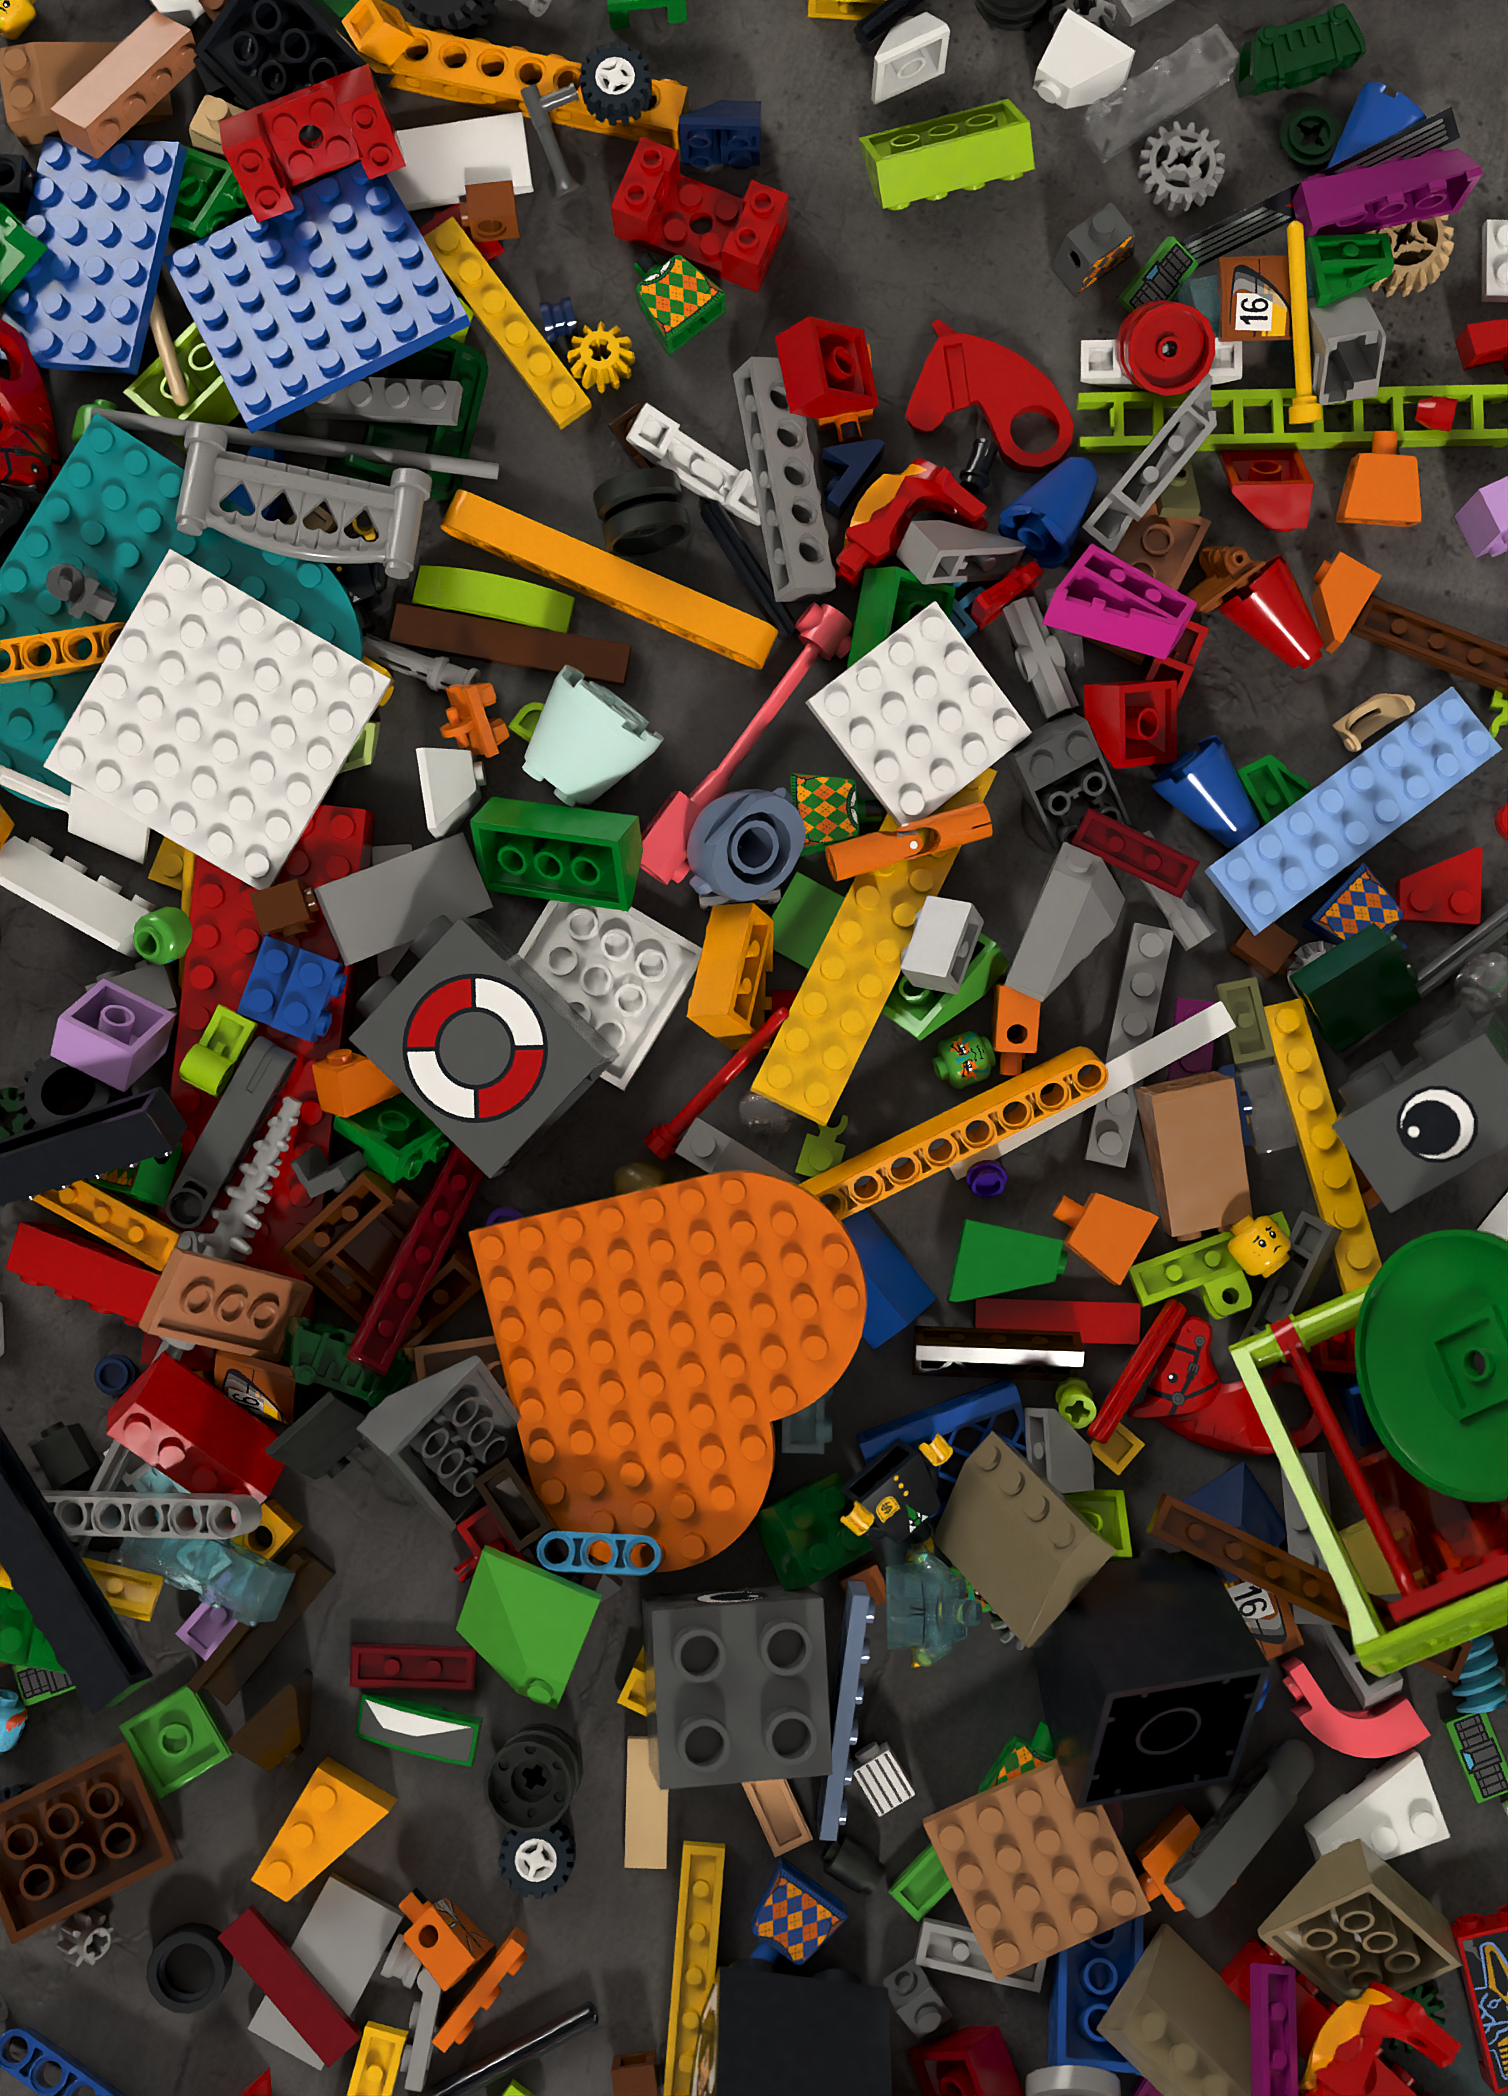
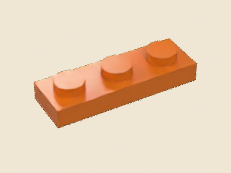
M516 1926L438 2026L431 2042L444 2053L453 2041L460 2045L475 2026V2022L471 2018L480 2007L485 2010L489 2009L502 1990L498 1983L508 1972L514 1976L527 1959L529 1954L524 1950L529 1936Z

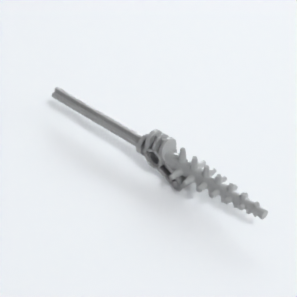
M290 1096L282 1100L283 1106L277 1117H273L268 1121L270 1130L265 1139L256 1141L253 1144L257 1154L252 1163H241L239 1165V1170L245 1175L239 1187L227 1185L224 1189L232 1198L228 1208L222 1210L214 1206L210 1210L213 1218L219 1222L215 1232L208 1234L185 1231L179 1237L178 1248L231 1262H244L246 1255L252 1253L253 1249L243 1238H253L255 1231L248 1228L247 1225L254 1229H259L262 1225L254 1214H262L264 1207L257 1203L261 1201L267 1204L271 1200V1197L264 1190H271L273 1188V1183L268 1181L269 1176L276 1178L280 1174V1171L275 1166H279L282 1163V1159L278 1157L280 1151L286 1152L289 1148L285 1141L291 1139L289 1131L292 1126L298 1123L296 1117L300 1115L301 1101ZM159 1336L163 1341L153 1362L164 1350L179 1361L184 1350H193L196 1344ZM114 1439L89 1491L115 1492L133 1452ZM80 1508L81 1517L83 1518V1510ZM68 1535L71 1542H78L81 1546H88L92 1536Z

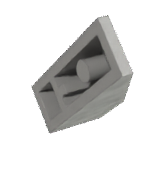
M943 520L911 521L896 556L922 584L1002 580L1017 565L1026 546L1021 541Z
M698 1117L695 1118L675 1151L677 1155L708 1174L722 1171L747 1170L763 1172L766 1175L775 1176L788 1182L792 1181L797 1185L802 1183Z
M1318 1625L1343 1676L1364 1711L1402 1693L1403 1678L1398 1670L1383 1677H1378L1363 1668L1354 1650L1352 1632L1337 1625Z

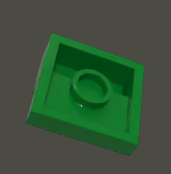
M183 145L187 149V155L170 227L176 229L185 239L196 242L229 226L237 210L245 208L248 202L228 162Z
M403 1092L350 1117L335 1116L333 1129L363 1148V1157L368 1164L367 1166L393 1184L403 1177L408 1180L414 1179L421 1171L425 1162L431 1160L434 1163H438L444 1158L449 1149L448 1137Z
M0 1587V1662L66 1674V1670L58 1664L55 1652L46 1637L35 1626L33 1616L21 1596L13 1589Z

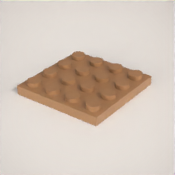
M1057 1758L923 1819V1826L996 1981L1152 1911L1104 1806L1075 1808Z

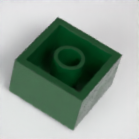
M838 1472L812 1479L759 1508L752 1520L784 1591L811 1586L873 1549L869 1538L852 1533L840 1521L842 1516L847 1517L848 1513L854 1509V1506L839 1491L844 1485Z

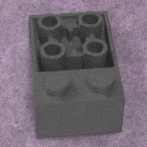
M1069 711L1032 731L1028 737L1003 756L1018 789L1056 856L1063 842L1071 844L1088 808H1092L1127 826L1132 825L1087 719Z

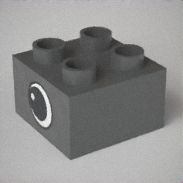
M1463 1005L1441 1017L1420 1032L1422 1037L1412 1044L1420 1055L1418 1058L1402 1067L1393 1052L1389 1050L1348 1076L1350 1081L1338 1089L1347 1105L1332 1124V1127L1390 1213L1508 1146V1030L1495 1011L1475 1022Z
M783 1586L641 1596L649 1768L660 1790L833 1775L824 1603L822 1596L809 1586L784 1591Z

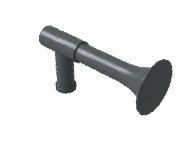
M573 82L569 83V86L541 97L536 84L530 85L520 92L553 171L556 182L555 198L551 200V204H557L579 196L587 191L589 187L581 186L571 176L552 130V123L547 112L580 99Z

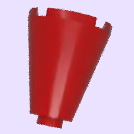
M1279 554L1265 562L1266 564L1260 568V571L1255 573L1256 578L1248 585L1237 590L1231 589L1223 597L1224 601L1216 608L1224 617L1291 669L1300 665L1304 670L1323 655L1320 649L1324 645V641L1286 560Z

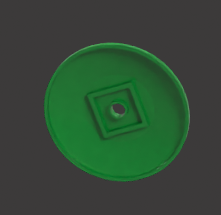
M1470 1229L1442 1230L1425 1234L1405 1244L1387 1259L1371 1281L1364 1296L1355 1335V1366L1360 1394L1369 1419L1379 1438L1390 1454L1414 1478L1441 1494L1460 1500L1490 1502L1508 1499V1240L1492 1233ZM1477 1351L1482 1354L1485 1360L1483 1374L1479 1373L1474 1365V1357Z

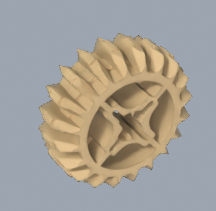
M1449 214L1360 233H1388L1395 263L1390 276L1371 285L1372 292L1377 291L1382 286L1385 287L1387 297L1393 295L1396 289H1398L1402 297L1409 295L1412 289L1419 293L1424 290L1427 283L1432 284L1438 279L1440 272L1444 271L1449 263L1448 256L1454 248V243L1450 241L1454 228L1445 226L1449 220ZM1401 233H1404V236L1400 242L1402 244L1399 246L1398 250L1394 252V248L1397 244V239L1399 238ZM1404 263L1408 264V266H1401L1396 264Z

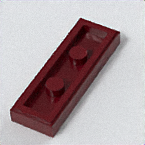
M1088 808L1071 842V845L1097 855L1103 861L1180 899L1183 897L1201 862L1092 808Z
M354 1642L351 1644L349 1687L474 1691L476 1689L477 1651L472 1646Z

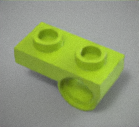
M218 1005L200 1042L196 1043L185 1056L179 1070L180 1079L217 1098H221L259 1024L224 1005Z

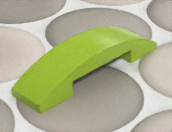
M420 566L411 604L412 606L450 613L452 610L524 624L528 627L568 633L575 598L540 585L496 574L454 567Z

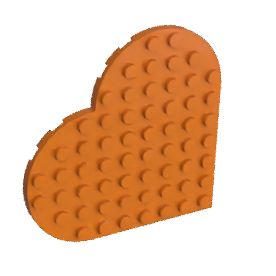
M733 1170L706 1174L469 1231L510 1400L521 1416L517 1423V1428L530 1479L535 1493L561 1531L649 1536L658 1543L662 1550V1562L656 1572H668L691 1567L714 1557L731 1545L747 1529L765 1499L774 1470L775 1433L772 1421L790 1416L811 1405L839 1380L857 1350L866 1321L867 1283L860 1254L842 1221L836 1218L820 1201L821 1199L792 1181L788 1182L775 1176L766 1175L763 1172ZM597 1542L590 1548L589 1555L608 1563L612 1556V1549L606 1542ZM639 1544L632 1550L631 1561L636 1567L646 1568L654 1561L655 1552L650 1545Z

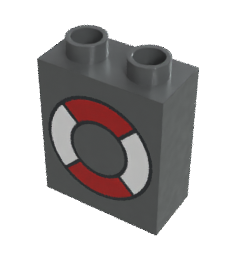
M441 915L428 924L412 942L410 950L420 959V962L400 983L392 975L388 974L374 983L359 999L355 1009L366 1020L351 1035L349 1040L489 1178H493L511 1171L620 1054L483 919L459 918L454 924L446 915Z

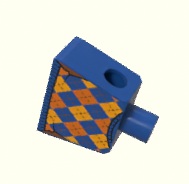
M1363 863L1355 868L1307 918L1302 926L1325 942L1339 945L1372 923H1375L1384 933L1388 934L1403 918L1404 914L1370 869ZM1400 940L1404 949H1406L1407 945Z
M781 1857L751 1920V1931L762 1940L750 1957L768 1960L776 1965L784 1955L794 1964L801 1966L848 1917L846 1903Z

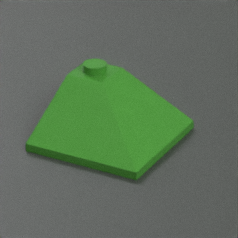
M980 932L958 995L913 986L901 971L881 1013L920 1041L983 997L1010 966V963L997 943Z
M485 1545L456 1630L518 1694L530 1698L535 1703L557 1709L603 1594Z

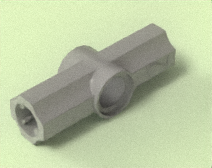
M1024 597L1002 608L1001 614L1016 648L1014 653L1017 666L1026 683L1030 682L1045 720H1054L1069 711L1077 710L1079 704L1064 670L1066 664L1063 651L1057 638L1054 635L1050 636L1047 626L1042 624L1044 618L1035 597Z

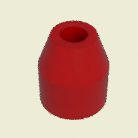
M1435 396L1419 400L1415 421L1429 429L1450 432L1457 399Z

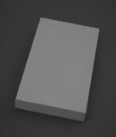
M463 832L313 889L345 966L415 939L428 924L441 915H446L455 923L459 918H468L493 907Z
M332 1872L294 1941L291 1950L350 2017L405 1914ZM265 1995L247 2029L321 2071L324 2066L323 2061L267 1995Z

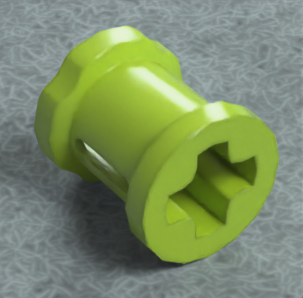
M1070 1377L1059 1383L1055 1390V1399L1059 1404L1058 1413L1072 1428L1081 1429L1088 1426L1096 1416V1406L1092 1399L1091 1388L1088 1387L1085 1380L1078 1377Z

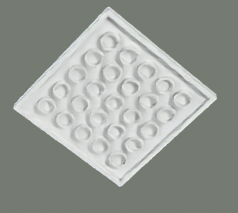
M169 549L43 766L252 887L263 890L273 886L389 687L391 679Z

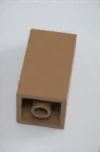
M1211 1071L1134 1088L1164 1232L1171 1237L1177 1236L1178 1241H1187L1201 1237V1231L1217 1228L1218 1232H1228L1248 1214L1253 1218L1234 1078Z

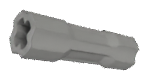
M1150 830L1143 833L1155 839ZM1141 880L1167 918L1169 927L1174 931L1175 936L1186 951L1217 931L1202 907L1195 903L1187 889L1180 899Z

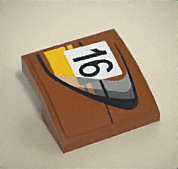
M1288 255L1218 257L1217 300H1220L1218 342L1293 340Z
M218 1349L214 1369L215 1388L252 1415L290 1426L298 1420L301 1410L297 1399L303 1384L294 1380L292 1370L289 1367Z
M1240 1578L1230 1584L1224 1579L1222 1580L1267 1661L1304 1646L1297 1624H1294V1617L1286 1600Z

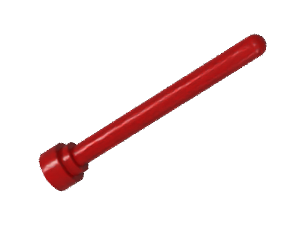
M785 1007L777 1009L669 1124L663 1123L661 1127L655 1126L644 1137V1142L655 1155L667 1161L675 1153L678 1143L681 1141L680 1135L779 1032L784 1020L789 1017V1009Z

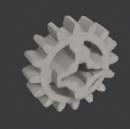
M1178 121L1173 123L1171 132H1168L1163 126L1159 127L1156 138L1148 137L1144 147L1145 150L1141 151L1138 163L1141 165L1137 175L1138 179L1146 180L1143 192L1149 193L1154 191L1156 195L1153 203L1156 205L1163 199L1167 200V207L1170 211H1172L1176 203H1181L1183 210L1188 211L1192 200L1198 206H1202L1207 195L1214 196L1218 183L1221 182L1225 170L1221 167L1225 160V154L1216 153L1220 144L1219 140L1208 142L1206 138L1209 130L1205 128L1198 134L1194 132L1195 123L1190 122L1187 130H1181ZM1161 154V166L1157 169L1156 158ZM1205 164V166H1206V176H1205L1204 179L1202 180V178H1201V174H1202L1201 167H1202V165Z

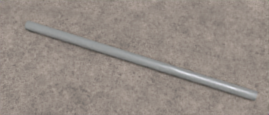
M92 408L91 420L97 413L119 428L185 437L188 425L202 423L101 408ZM211 424L225 431L228 435V443L336 458H344L353 454L373 463L498 480L499 463L260 430L251 434L250 430L246 428Z

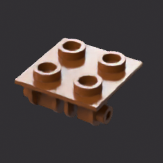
M1207 546L1200 551L1198 556V562L1206 578L1183 595L1198 603L1194 611L1207 613L1218 607L1224 601L1222 596L1231 589L1237 590L1252 582L1256 578L1254 573L1266 563L1264 561L1251 560L1247 552L1240 546Z

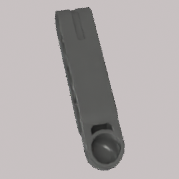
M259 1036L252 1043L167 1198V1215L175 1225L184 1229L196 1228L204 1224L209 1218L211 1208L216 1206L219 1198L225 1192V1187L232 1182L239 1169V1165L243 1162L296 1065L297 1055L277 1046L262 1036Z
M1285 1739L1273 1744L1255 1767L1245 1775L1166 1874L1164 1884L1175 1897L1181 1900L1183 1906L1193 1917L1200 1918L1206 1915L1219 1903L1296 1804L1297 1794L1313 1775L1316 1767L1315 1754L1304 1741Z

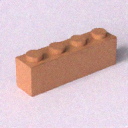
M157 11L150 15L50 109L63 141L98 160L196 67L193 59L199 56L194 52L196 44L191 29Z

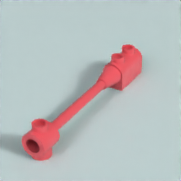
M813 602L803 612L796 622L795 628L801 632L798 638L806 647L716 770L708 774L688 797L681 791L671 792L641 833L643 854L640 868L659 882L667 885L672 879L676 883H680L690 870L689 862L686 860L688 839L697 816L710 802L723 796L732 774L818 656L830 661L834 655L842 659L850 651L852 637L849 634L854 629V625L834 607L828 604L819 606L816 602Z

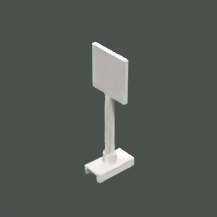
M0 765L1 785L51 807L66 811L69 814L68 832L141 864L145 862L150 827L73 783L71 784L70 796L60 790Z

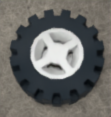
M610 42V48L605 49L602 44L597 47L596 55L590 52L586 56L587 63H582L580 86L583 101L591 115L596 113L598 121L603 123L605 119H608L609 125L616 126L617 120H621L623 125L629 124L630 117H633L636 121L641 117V110L646 112L649 107V100L652 99V80L646 58L642 59L641 52L637 49L631 52L630 45L623 43L622 48H617L616 42ZM622 84L620 89L615 90L616 86Z
M560 1819L542 1831L523 1833L510 1829L507 1832L499 1851L498 1862L499 1867L502 1868L501 1876L504 1881H509V1888L513 1892L518 1889L523 1897L528 1898L529 1895H534L535 1899H542L543 1895L548 1894L551 1896L556 1893L558 1888H562L566 1884L575 1864L576 1843L574 1838L570 1836V1829L567 1825L563 1827L560 1824Z

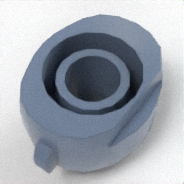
M777 788L773 792L760 789L734 791L713 800L703 808L690 831L686 851L690 869L694 874L689 884L698 894L702 895L713 892L734 901H750L772 891L788 877L803 850L806 832L803 819L792 804V796L785 788ZM742 836L740 846L737 849L739 839Z

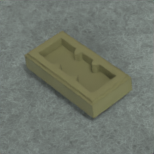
M1191 459L1187 461L1156 499L1158 517L1197 519L1201 506Z

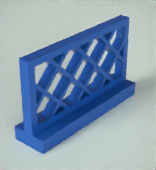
M1002 1379L856 1434L867 1465L898 1438L917 1451L921 1443L929 1440L933 1441L937 1433L941 1435L948 1434L946 1441L953 1448V1451L968 1458L992 1431L1013 1447L1015 1446L1026 1451V1444L1017 1441L1022 1432L1026 1443L1025 1418L1018 1390L1011 1379ZM1014 1410L1018 1423L1011 1437L991 1429L998 1414ZM987 1419V1421H986V1423H985L984 1426L981 1425V1424H979V1423H977V1422H980V1421H982V1420ZM966 1426L981 1431L972 1452L953 1444L958 1430ZM942 1464L939 1465V1477L956 1483L958 1477L940 1470ZM949 1499L940 1501L939 1510L930 1518L942 1514Z

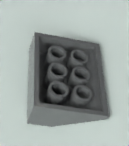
M476 1355L387 1396L376 1408L368 1413L365 1420L356 1428L415 1500L451 1532L483 1499L472 1481L506 1457H509L515 1464L524 1455L517 1428V1423L521 1416L483 1361Z

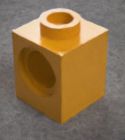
M359 0L341 21L359 52L389 67L415 39L400 11L383 0Z
M271 1499L261 1505L262 1518L258 1527L264 1526L271 1531L272 1543L270 1547H264L258 1543L256 1539L257 1528L252 1532L233 1537L230 1540L237 1547L235 1549L236 1555L250 1567L256 1565L261 1569L270 1564L303 1527L275 1499Z

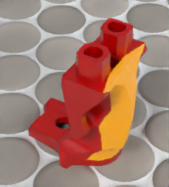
M916 458L900 474H883L862 496L855 509L850 527L845 532L844 549L836 558V563L840 566L836 571V576L855 590L863 580L865 569L883 568V562L889 557L896 555L904 534L917 513L944 512L960 525L984 532L989 525L982 516L987 510V506L963 488L948 469L936 466L924 459Z
M1372 1981L1360 1998L1345 2001L1326 2021L1311 2050L1304 2076L1298 2082V2090L1304 2096H1368L1376 2086L1377 2071L1374 2058L1384 2038H1395L1410 2044L1440 2068L1453 2063L1456 2058L1455 2054L1459 2052L1462 2045L1430 2019L1418 2002L1408 1999L1382 1983Z

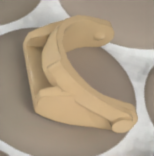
M1377 694L1353 709L1332 726L1343 740L1345 747L1349 751L1357 752L1362 748L1361 743L1369 736L1394 720L1412 713L1415 702L1408 695ZM1372 710L1375 711L1374 713H1372V714H1370V715H1368V716L1362 718L1359 722H1357V723L1350 729V727L1352 726V724H1353L1358 718H1360L1361 716H1363L1364 714H1366V713H1368V712H1370V711H1372Z

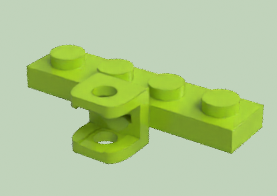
M1280 1211L1270 1215L1289 1238L1291 1232L1283 1212ZM1231 1231L1223 1232L1131 1266L1128 1275L1139 1303H1141V1308L1197 1287L1206 1310L1216 1320L1249 1308L1252 1304V1294L1243 1273L1244 1269L1228 1251L1229 1241L1234 1237ZM1223 1292H1227L1232 1296V1304H1227L1223 1300Z

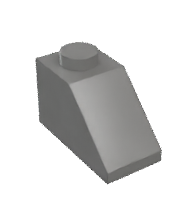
M1024 1408L1027 1460L1061 1494L1094 1490L1093 1476L1095 1465L1092 1459V1448L1055 1409Z

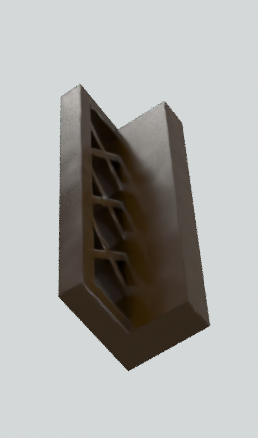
M916 1325L914 1327L912 1375L1065 1381L1070 1377H1077L1078 1367H1083L1084 1349L1080 1332ZM924 1360V1361H939V1362H938V1363H930V1362H921V1361ZM967 1362L980 1363V1364H968ZM1008 1364H1022V1365H1021V1366H1009ZM1050 1366H1068V1368H1055Z
M306 1546L296 1551L186 1686L195 1694L205 1688L225 1706L229 1705L336 1572Z

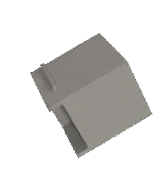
M1360 289L1323 307H1316L1315 297L1308 298L1313 396H1317V403H1321L1322 406L1377 396L1387 335L1364 290Z

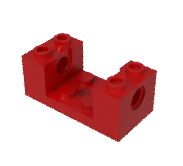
M369 64L218 121L222 150L257 223L294 209L291 193L292 186L349 164L361 161L369 180L406 166L399 137ZM314 125L322 133L317 140L309 142L299 136L300 130L304 126Z
M641 137L610 208L615 237L668 258L681 255L701 271L759 293L788 226L789 194L751 180L745 197L742 199L681 175L677 150ZM698 219L708 220L712 224L711 230L705 234H697L690 227Z

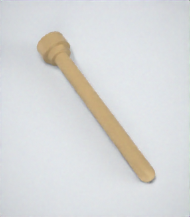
M156 291L150 315V326L173 401L178 406H185L189 402L188 391Z

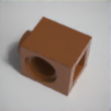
M512 180L465 185L467 202H460L462 226L470 227L473 243L520 238Z

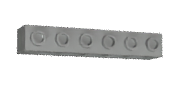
M750 357L733 373L775 601H817L836 588V572L831 562L828 547V530L824 526L820 505L821 493L816 484L813 468L814 456L809 447L806 431L807 420L805 416L790 414L779 358Z

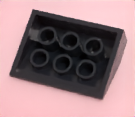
M228 0L194 50L205 64L249 109L369 64L381 94L395 76L385 64L357 50L341 22L342 19L323 0ZM307 125L300 130L299 136L305 141L312 142L320 137L322 131L317 126Z

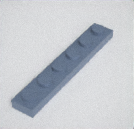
M848 1580L830 1707L833 1775L821 1776L815 1818L820 1840L837 1841L838 1826L845 1825L847 1818V1800L842 1799L844 1785L851 1784L853 1774L852 1759H848L849 1746L856 1745L858 1738V1719L853 1717L855 1704H862L864 1694V1680L859 1678L861 1664H867L869 1658L870 1644L869 1638H864L866 1623H873L875 1615V1598L870 1597L866 1584L863 1581Z

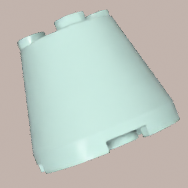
M565 665L555 678L524 755L526 762L522 768L531 777L540 782L545 778L556 787L553 793L564 803L573 807L575 803L583 806L584 804L590 805L652 755L664 738L656 731L654 734L649 733L645 729L649 721L604 686L601 687L593 681L586 682L583 680L585 675L580 670L570 665Z

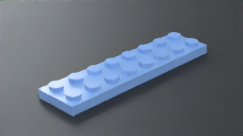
M1452 686L1236 846L1204 872L1255 936L1497 754L1502 748Z

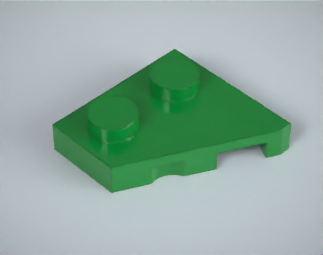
M1388 233L1308 236L1305 245L1316 307L1326 306L1390 276L1395 264Z
M1271 754L1236 771L1260 822V829L1312 791L1309 789L1311 785L1299 775L1290 773L1286 765Z

